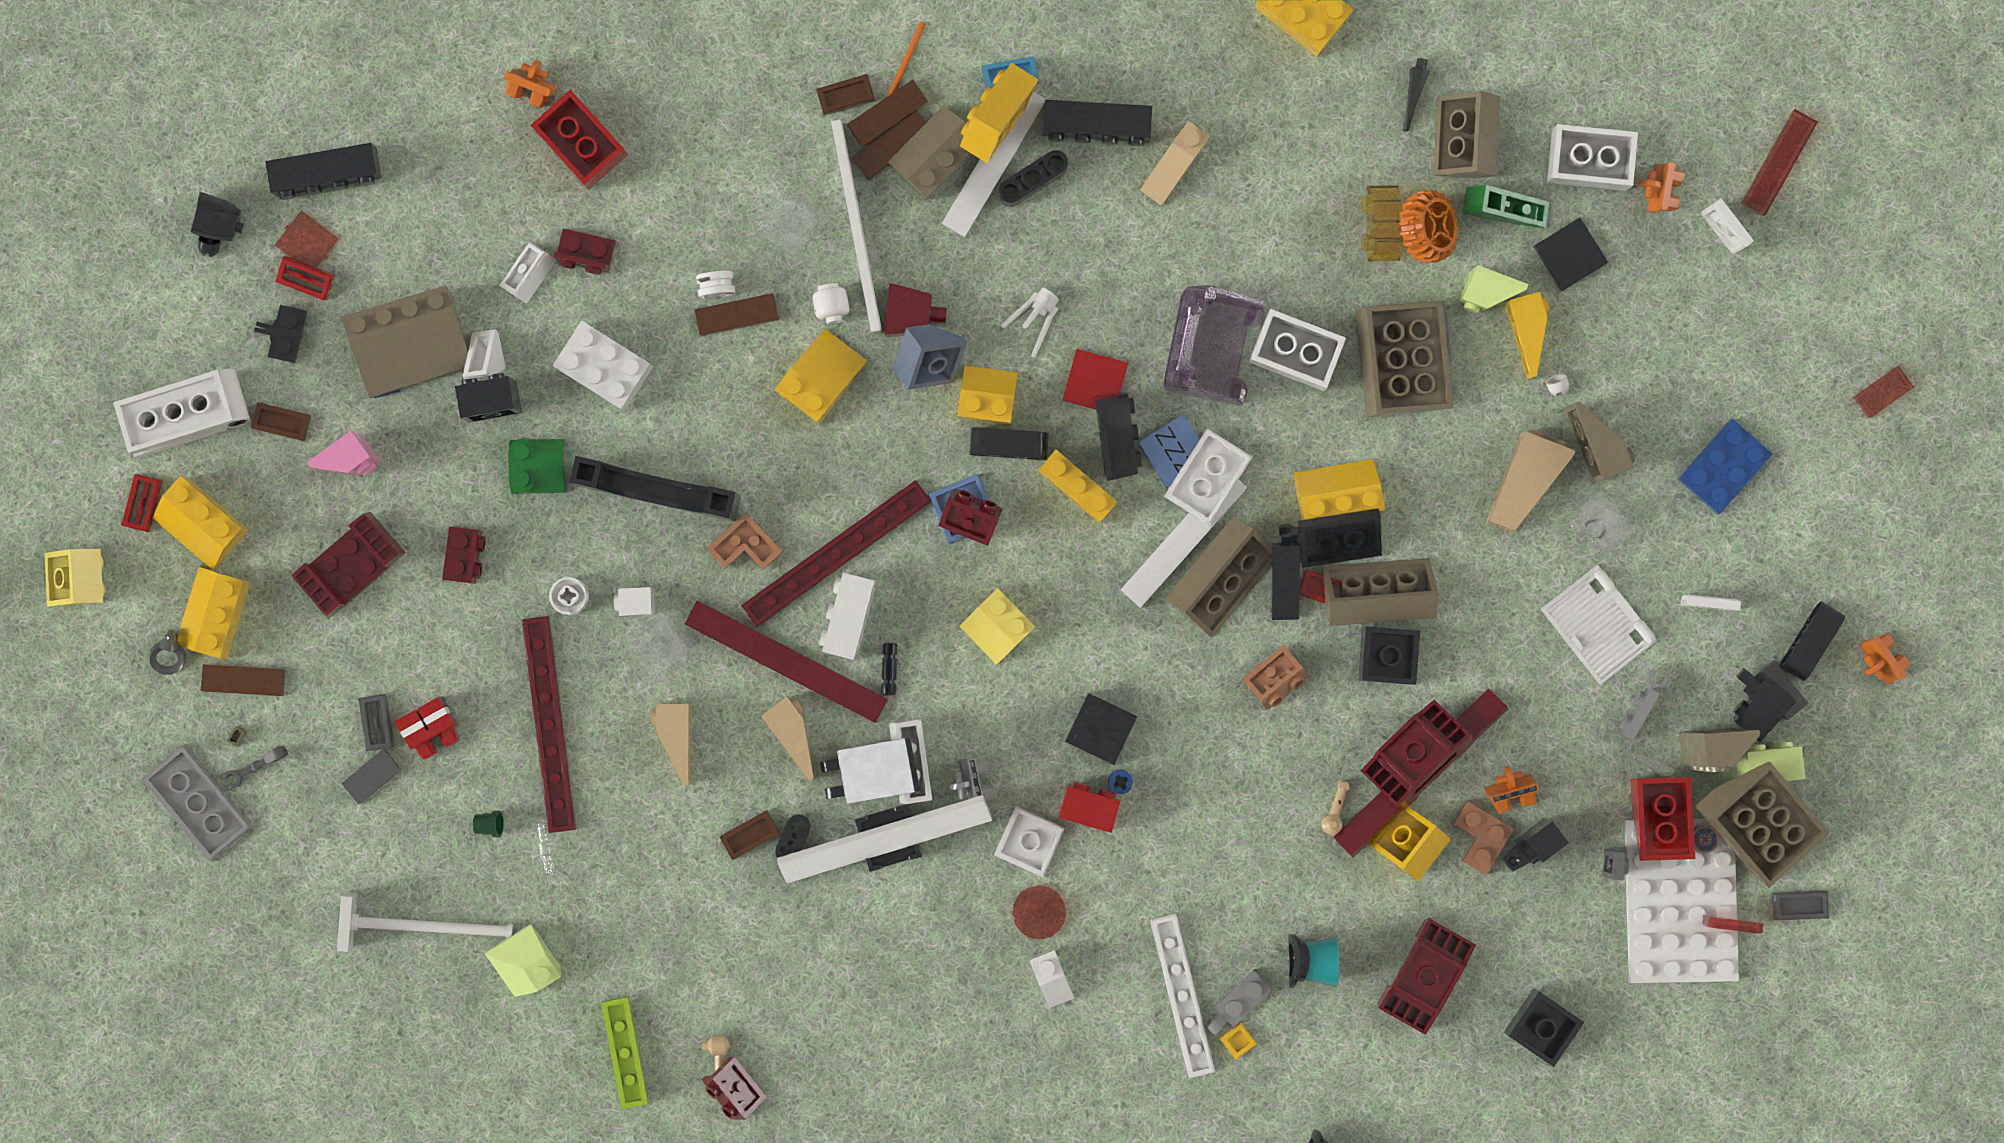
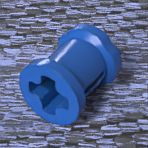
M1115 770L1110 774L1108 785L1114 793L1125 794L1131 790L1133 780L1128 772ZM1116 775L1122 778L1127 777L1128 780L1125 781L1126 787L1124 789H1121L1119 786H1113L1116 782Z

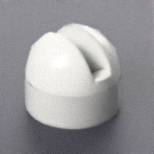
M1557 374L1546 380L1549 392L1556 397L1559 396L1560 392L1562 395H1565L1569 390V381L1566 374Z

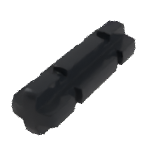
M884 643L882 653L884 654V658H882V680L884 682L881 684L882 695L893 696L896 694L894 680H896L897 659H895L897 644Z

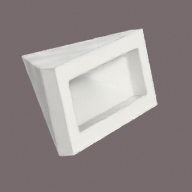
M494 329L472 333L463 378H483L506 370L498 331Z

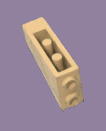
M1530 429L1529 432H1522L1486 523L1509 532L1515 531L1573 458L1576 451L1569 448L1570 444L1559 439H1555L1554 442L1544 438V433L1534 429Z

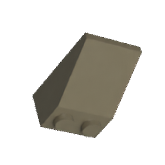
M1580 401L1565 408L1593 483L1634 468L1633 462H1635V457L1631 448H1626L1625 442Z

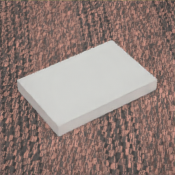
M1207 428L1164 497L1202 522L1210 525L1251 461L1252 456Z

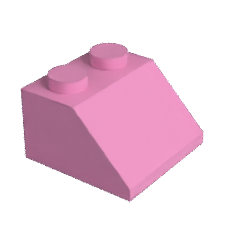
M350 430L308 461L307 464L309 467L321 471L353 476L363 475L366 477L377 469L376 464L381 460L361 434Z

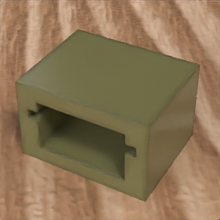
M235 726L227 742L234 746H239L247 731L239 726Z

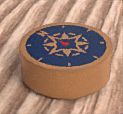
M1704 825L1694 829L1696 851L1709 853L1716 849L1719 843V836L1715 829Z

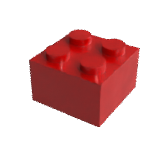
M1075 781L1073 786L1067 785L1058 817L1112 833L1121 802L1119 799H1115L1116 794L1103 789L1099 790V794L1089 791V785Z

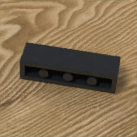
M1045 99L1043 136H1048V140L1057 142L1064 141V137L1075 138V142L1090 143L1091 139H1100L1102 144L1107 145L1118 144V141H1128L1130 146H1144V142H1150L1152 106Z
M372 143L265 161L270 193L276 197L279 196L281 200L295 198V193L306 192V195L320 194L322 189L330 187L333 190H344L349 188L348 184L358 182L360 186L375 184L376 179L382 178L377 147Z

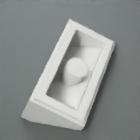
M529 242L499 286L524 303H528L556 262V259Z

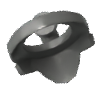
M173 629L168 630L165 638L155 643L150 650V665L156 672L163 675L177 673L185 662V650L177 641V634ZM162 650L173 651L177 654L178 661L172 666H163L158 663L156 656Z

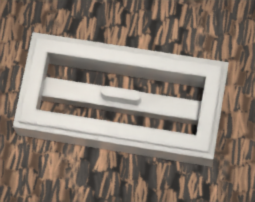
M1683 595L1681 597V606L1740 611L1741 601L1728 598Z

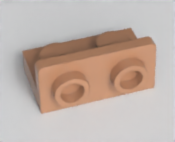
M1283 645L1242 680L1258 698L1263 707L1269 710L1271 707L1278 706L1289 692L1299 689L1304 684L1308 675L1301 664Z

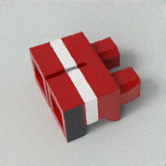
M443 696L431 700L417 708L418 710H414L394 721L409 748L415 749L423 760L438 753L431 741L432 739L439 736L445 748L460 741L455 726L458 724L452 717Z

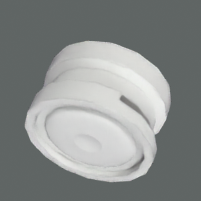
M714 271L697 275V284L700 285L698 297L712 299L736 294L735 286L732 285L731 281L733 279V272Z
M564 577L552 585L549 600L557 612L575 615L586 608L589 602V591L582 581L572 577Z

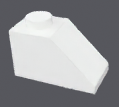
M1055 948L1029 958L1049 1008L1074 999Z

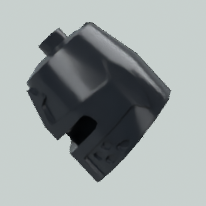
M199 192L191 233L211 240L232 241L236 232L241 234L244 224L240 223L241 210L223 198Z

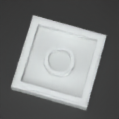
M1721 198L1702 211V216L1732 254L1739 252L1754 242Z
M1016 806L994 855L1044 877L1065 827Z

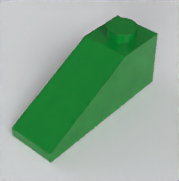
M1489 185L1466 187L1463 214L1487 220L1546 228L1550 202Z

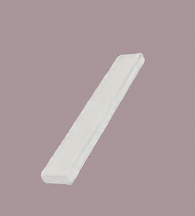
M1033 92L1025 112L988 163L981 159L979 160L943 220V226L964 238L967 236L1045 105V98Z
M1238 479L1210 525L1188 513L1120 591L1141 608L1247 489V486Z
M1174 913L1150 919L1188 1077L1193 1078L1213 1073L1215 1068L1177 914Z

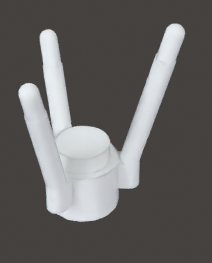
M1041 288L1038 293L1034 292L1030 299L1001 325L1002 328H1006L1031 305L1034 310L1024 322L1023 328H1027L1038 314L1045 316L1048 313L1031 354L1033 358L1037 356L1052 318L1058 311L1056 304L1059 299L1046 288Z

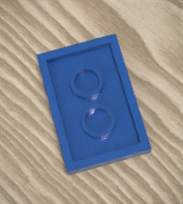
M1732 418L1679 476L1678 480L1719 515L1772 456V453Z

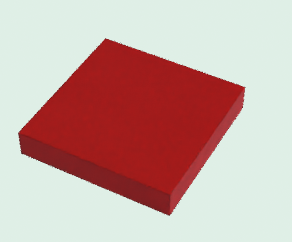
M1076 349L1062 401L1096 410L1094 396L1120 393L1128 362Z

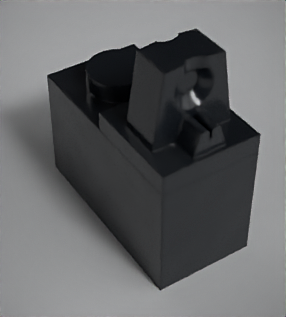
M1743 667L1736 676L1746 685L1743 691L1749 699L1747 702L1742 700L1735 707L1733 719L1743 729L1760 730V736L1757 741L1761 742L1796 703V700L1765 673L1759 672L1754 676Z
M1542 819L1513 841L1515 845L1502 857V860L1514 872L1528 863L1545 862L1569 842L1553 821Z

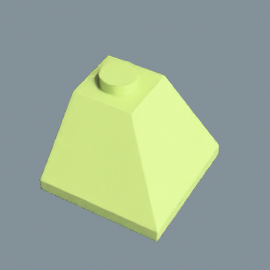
M1477 265L1468 275L1459 302L1464 304L1463 308L1470 312L1479 313L1480 310L1484 312L1519 296L1527 290L1529 284Z
M532 924L485 952V955L515 997L538 992L561 977V966Z

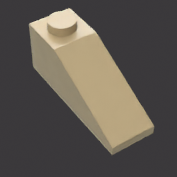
M1188 121L1140 191L1162 206L1206 146L1210 136Z
M787 696L761 715V717L807 779L811 781L815 778L806 722L801 714L805 709L796 698L791 700Z
M656 704V709H652L651 723L656 725V732L682 784L691 785V704Z

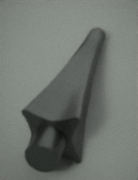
M1417 58L1416 66L1410 68L1408 102L1403 131L1408 132L1416 105L1430 73L1429 70H1426L1427 59Z

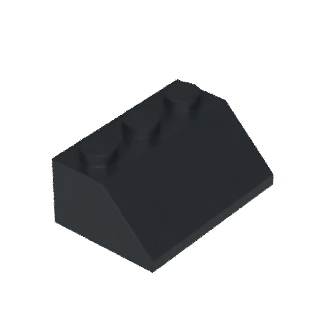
M1127 392L1094 396L1104 473L1107 481L1138 474L1137 467H1142L1140 451H1135L1134 441L1139 440L1137 424L1132 425L1130 414L1135 413L1133 397L1128 398Z

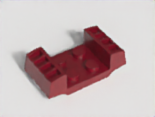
M372 512L363 513L349 525L351 529L312 563H304L291 575L327 619L351 602L406 553Z
M1433 700L1420 712L1414 714L1385 742L1360 771L1398 808L1405 810L1418 798L1415 791L1453 754L1460 758L1472 745V735L1437 701Z
M1430 918L1422 922L1415 935L1417 939L1391 986H1386L1378 1001L1379 1009L1425 1035L1440 1014L1476 947V944Z

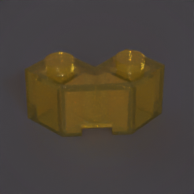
M1399 185L1366 186V196L1361 197V213H1366L1367 232L1362 234L1361 248L1362 251L1367 252L1368 261H1400L1402 236L1399 234L1402 230L1398 223H1400L1399 213L1402 212V201Z

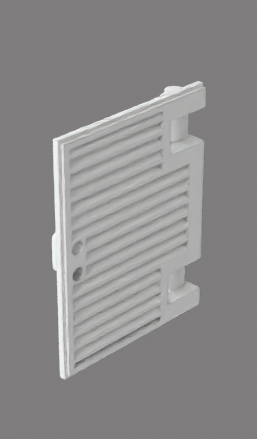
M1596 565L1540 610L1598 684L1602 685L1657 642V639L1614 586L1615 584L1605 571ZM1595 578L1604 588L1598 593L1589 584ZM1635 629L1643 637V640L1638 644L1629 635Z

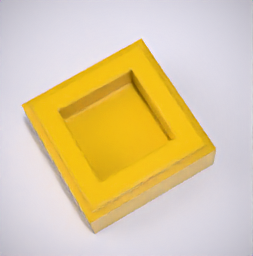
M1241 1021L1234 1028L1232 1027L1219 1037L1235 1060L1257 1045Z

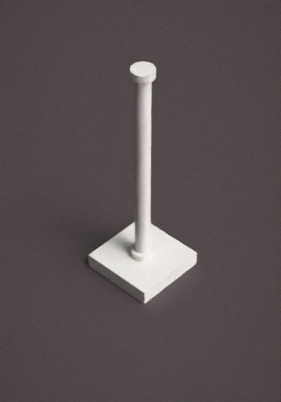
M346 892L341 896L337 951L348 952L353 947L354 930L358 931V928L503 936L507 939L512 936L513 923L501 926L359 917V914H356L357 893Z

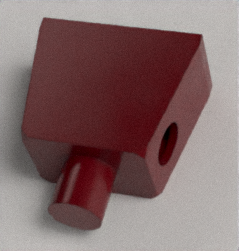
M889 283L885 337L904 336L907 327L929 325L930 322L946 324L947 308L931 306L932 294Z

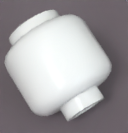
M838 283L817 287L818 291L812 296L816 317L820 320H826L827 324L842 322V317L850 311L846 290L839 287Z

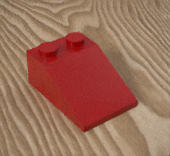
M1692 777L1631 779L1632 811L1640 861L1695 859Z

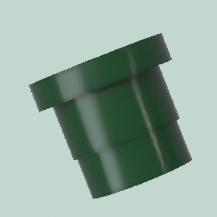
M500 810L474 815L473 831L475 834L492 835L494 838L502 836L504 818Z

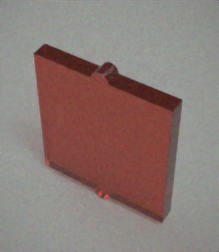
M301 210L290 226H285L286 231L276 242L275 246L293 259L318 267L323 259L328 258L327 254L339 239Z

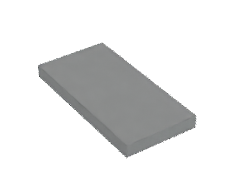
M185 744L181 745L142 778V781L209 862L213 861L253 827Z

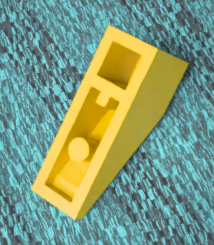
M1540 292L1511 299L1505 303L1527 380L1537 376L1548 318L1547 313L1549 312L1547 299L1542 297Z

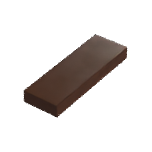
M912 79L849 122L847 127L860 146L863 147L928 101Z
M915 110L852 159L866 178L870 180L889 166L888 161L926 124L925 120Z
M773 293L694 309L700 336L779 320Z
M206 664L202 666L201 691L284 696L285 669Z

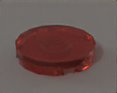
M1036 885L1026 888L1018 895L1013 905L1012 915L1014 923L1021 933L1029 938L1041 940L1052 937L1060 930L1065 922L1066 908L1058 892L1048 886Z

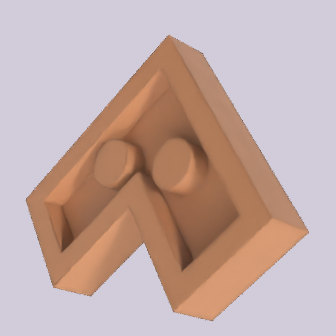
M746 512L707 548L725 569L744 551L748 553L762 570L783 553Z
M1466 801L1453 824L1476 838L1462 861L1487 875L1514 828Z

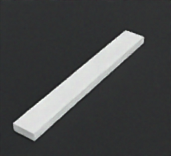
M835 120L831 121L870 329L872 335L882 332V326L842 121Z
M981 795L777 858V864L786 883H790L856 863L866 858L879 856L990 822L992 817L984 796Z

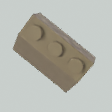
M1474 91L1437 97L1433 176L1461 178L1496 176L1500 96L1484 91Z
M943 105L888 161L889 165L920 196L927 200L971 155L970 152L960 147L964 137L960 133L966 122Z

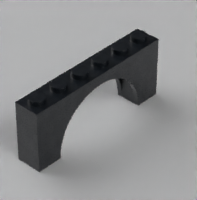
M575 456L569 483L578 487L736 522L741 495L734 491L661 478Z

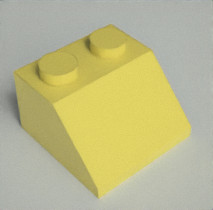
M68 549L45 553L47 607L103 603L105 587L102 583L104 563L101 549Z
M998 588L960 625L961 629L996 665L1035 628Z

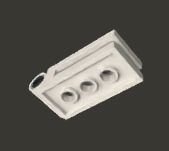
M232 368L211 371L113 402L127 451L130 455H134L136 459L227 431V428L239 427L251 421L236 370ZM207 401L206 408L199 411L200 405ZM181 410L180 416L173 419L174 413ZM155 418L154 424L147 427L149 420Z

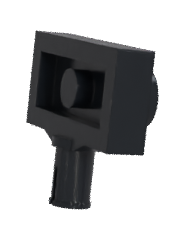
M280 305L277 319L273 325L259 321L256 322L257 327L266 329L255 327L254 332L270 336L271 344L267 357L296 363L307 311Z

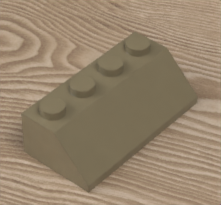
M1233 516L1168 595L1166 600L1212 638L1272 565V547L1253 528Z
M1429 558L1322 566L1323 586L1325 589L1324 598L1326 601L1325 609L1329 626L1437 618L1439 593ZM1330 577L1342 581V587L1332 584ZM1364 589L1369 590L1368 596L1364 595Z
M1732 728L1680 732L1682 765H1690L1691 770L1726 771V766H1734L1760 736V730Z

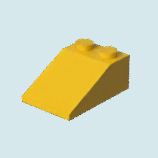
M824 329L790 368L774 390L817 424H820L868 361L827 329Z

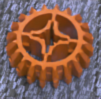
M1438 190L1418 191L1412 196L1407 197V202L1402 204L1404 211L1399 213L1402 220L1398 223L1402 230L1399 235L1403 236L1404 241L1402 245L1407 246V254H1412L1413 259L1419 260L1421 263L1440 262L1451 256V251L1456 249L1455 242L1459 240L1457 231L1460 230L1457 227V220L1459 218L1455 217L1456 208L1451 207V200L1446 199L1445 193H1439Z

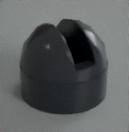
M199 236V252L203 256L205 254H209V257L215 256L220 249V240H211Z

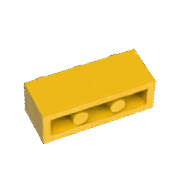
M1057 450L1051 454L1038 470L1043 477L1098 524L1117 504L1113 497Z

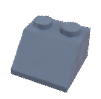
M930 324L907 327L893 370L908 390L954 383L967 340Z

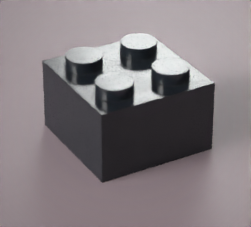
M504 373L489 375V380L478 381V378L462 380V385L455 386L460 418L471 423L522 413L517 381L509 376H505Z
M1362 627L1358 681L1416 685L1420 631Z
M1087 693L1065 742L1115 765L1137 716Z
M1533 988L1503 1033L1552 1067H1555L1584 1024V1021Z

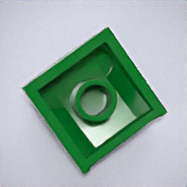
M565 439L510 440L508 463L511 494L566 493L564 480Z

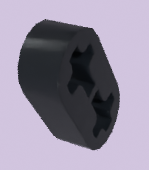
M797 814L789 818L776 846L775 854L777 858L784 855V852L780 851L781 847H786L790 840L795 841L792 851H802L811 829V823L806 816ZM802 819L806 830L805 832L800 831L797 837L794 838L792 834L795 828L791 824Z

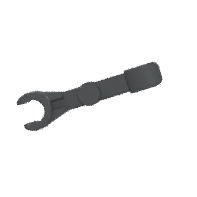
M278 746L263 756V759L251 763L249 767L240 772L236 770L228 771L223 775V778L233 774L236 777V782L230 785L229 788L239 787L244 776L261 769L265 764L282 759L288 755V751L285 746Z

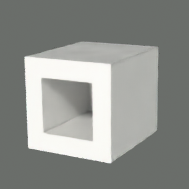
M653 588L618 589V595H614L615 611H619V616L655 615Z

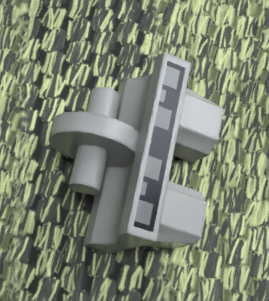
M975 758L959 760L961 771L954 773L956 783L950 784L949 790L957 789L959 799L967 798L968 800L981 795L984 796L986 802L994 799L996 796L993 785L981 786L979 779L980 775L990 774L988 760H975Z

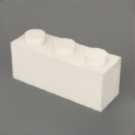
M921 719L889 723L891 741L911 738L920 791L899 795L900 803L910 804L932 800Z

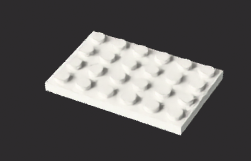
M1694 819V829L1702 825L1712 827L1706 819ZM1624 820L1625 858L1629 859V870L1626 875L1629 983L1739 981L1735 853L1718 834L1719 843L1716 849L1709 853H1701L1695 850V859L1640 861L1634 820Z

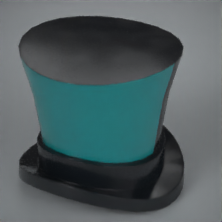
M1289 934V988H1294L1297 982H1304V980L1337 987L1339 979L1337 936L1324 940L1305 942L1300 941L1295 934Z

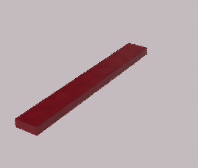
M916 480L746 601L741 605L755 626L759 627L931 503V500Z
M696 601L685 622V625L874 723L877 722L888 701L887 698L699 601Z
M550 616L522 619L548 832L576 830Z
M1488 688L1456 721L1472 735L1473 744L1508 710V706ZM1453 754L1415 791L1416 795H1420L1458 756ZM1380 792L1333 838L1354 858L1403 809L1398 808L1387 796Z

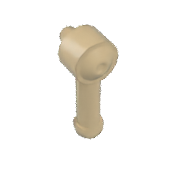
M1347 780L1339 781L1330 813L1321 821V828L1326 834H1337L1342 828V821L1339 817L1347 793L1351 789L1350 782Z
M712 1035L708 1041L702 1042V1050H707L714 1056L715 1071L725 1062V1055H727L730 1047L726 1035Z

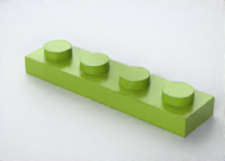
M629 996L602 1001V1011L621 1109L649 1104V1098Z

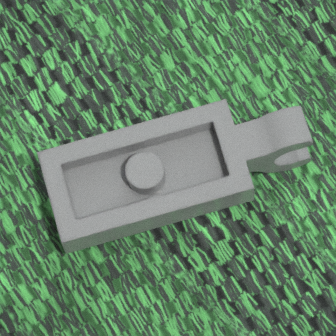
M1651 669L1646 675L1648 688L1644 692H1638L1632 703L1635 705L1631 715L1626 714L1619 725V728L1622 729L1619 735L1627 740L1634 741L1659 698L1661 689L1668 683L1669 678L1663 676L1660 683H1655L1653 676L1656 670Z
M1252 970L1214 1006L1219 1014L1206 1027L1214 1035L1227 1022L1234 1028L1272 989Z

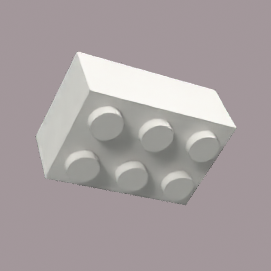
M1557 124L1551 132L1547 183L1627 191L1634 183L1638 132Z
M1270 309L1248 363L1324 391L1328 387L1346 338Z
M583 321L580 322L553 364V367L624 412L653 368L650 363Z
M843 573L842 578H836L833 593L837 594L835 604H829L826 619L830 620L828 631L823 629L819 645L823 646L822 652L857 660L877 584L876 581Z

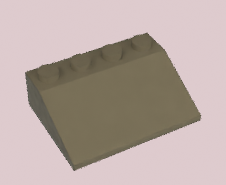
M446 285L342 316L346 334L369 398L462 371L465 368L468 347L451 292Z
M1443 301L1366 306L1357 310L1356 321L1366 418L1454 408Z
M1769 761L1716 787L1695 806L1749 871L1768 888L1829 834L1818 818Z

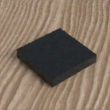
M1581 218L1576 219L1533 246L1561 292L1609 263Z

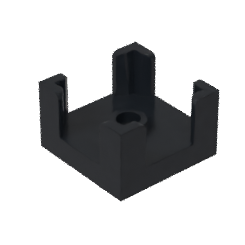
M908 804L856 818L855 823L859 833L912 816ZM918 843L879 856L866 858L869 872L885 866L920 858L923 854Z

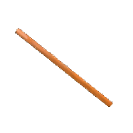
M919 23L887 96L897 90L926 26L925 23ZM874 138L873 140H871L870 142H868L867 144L870 145L871 143H873L874 140H875V138Z

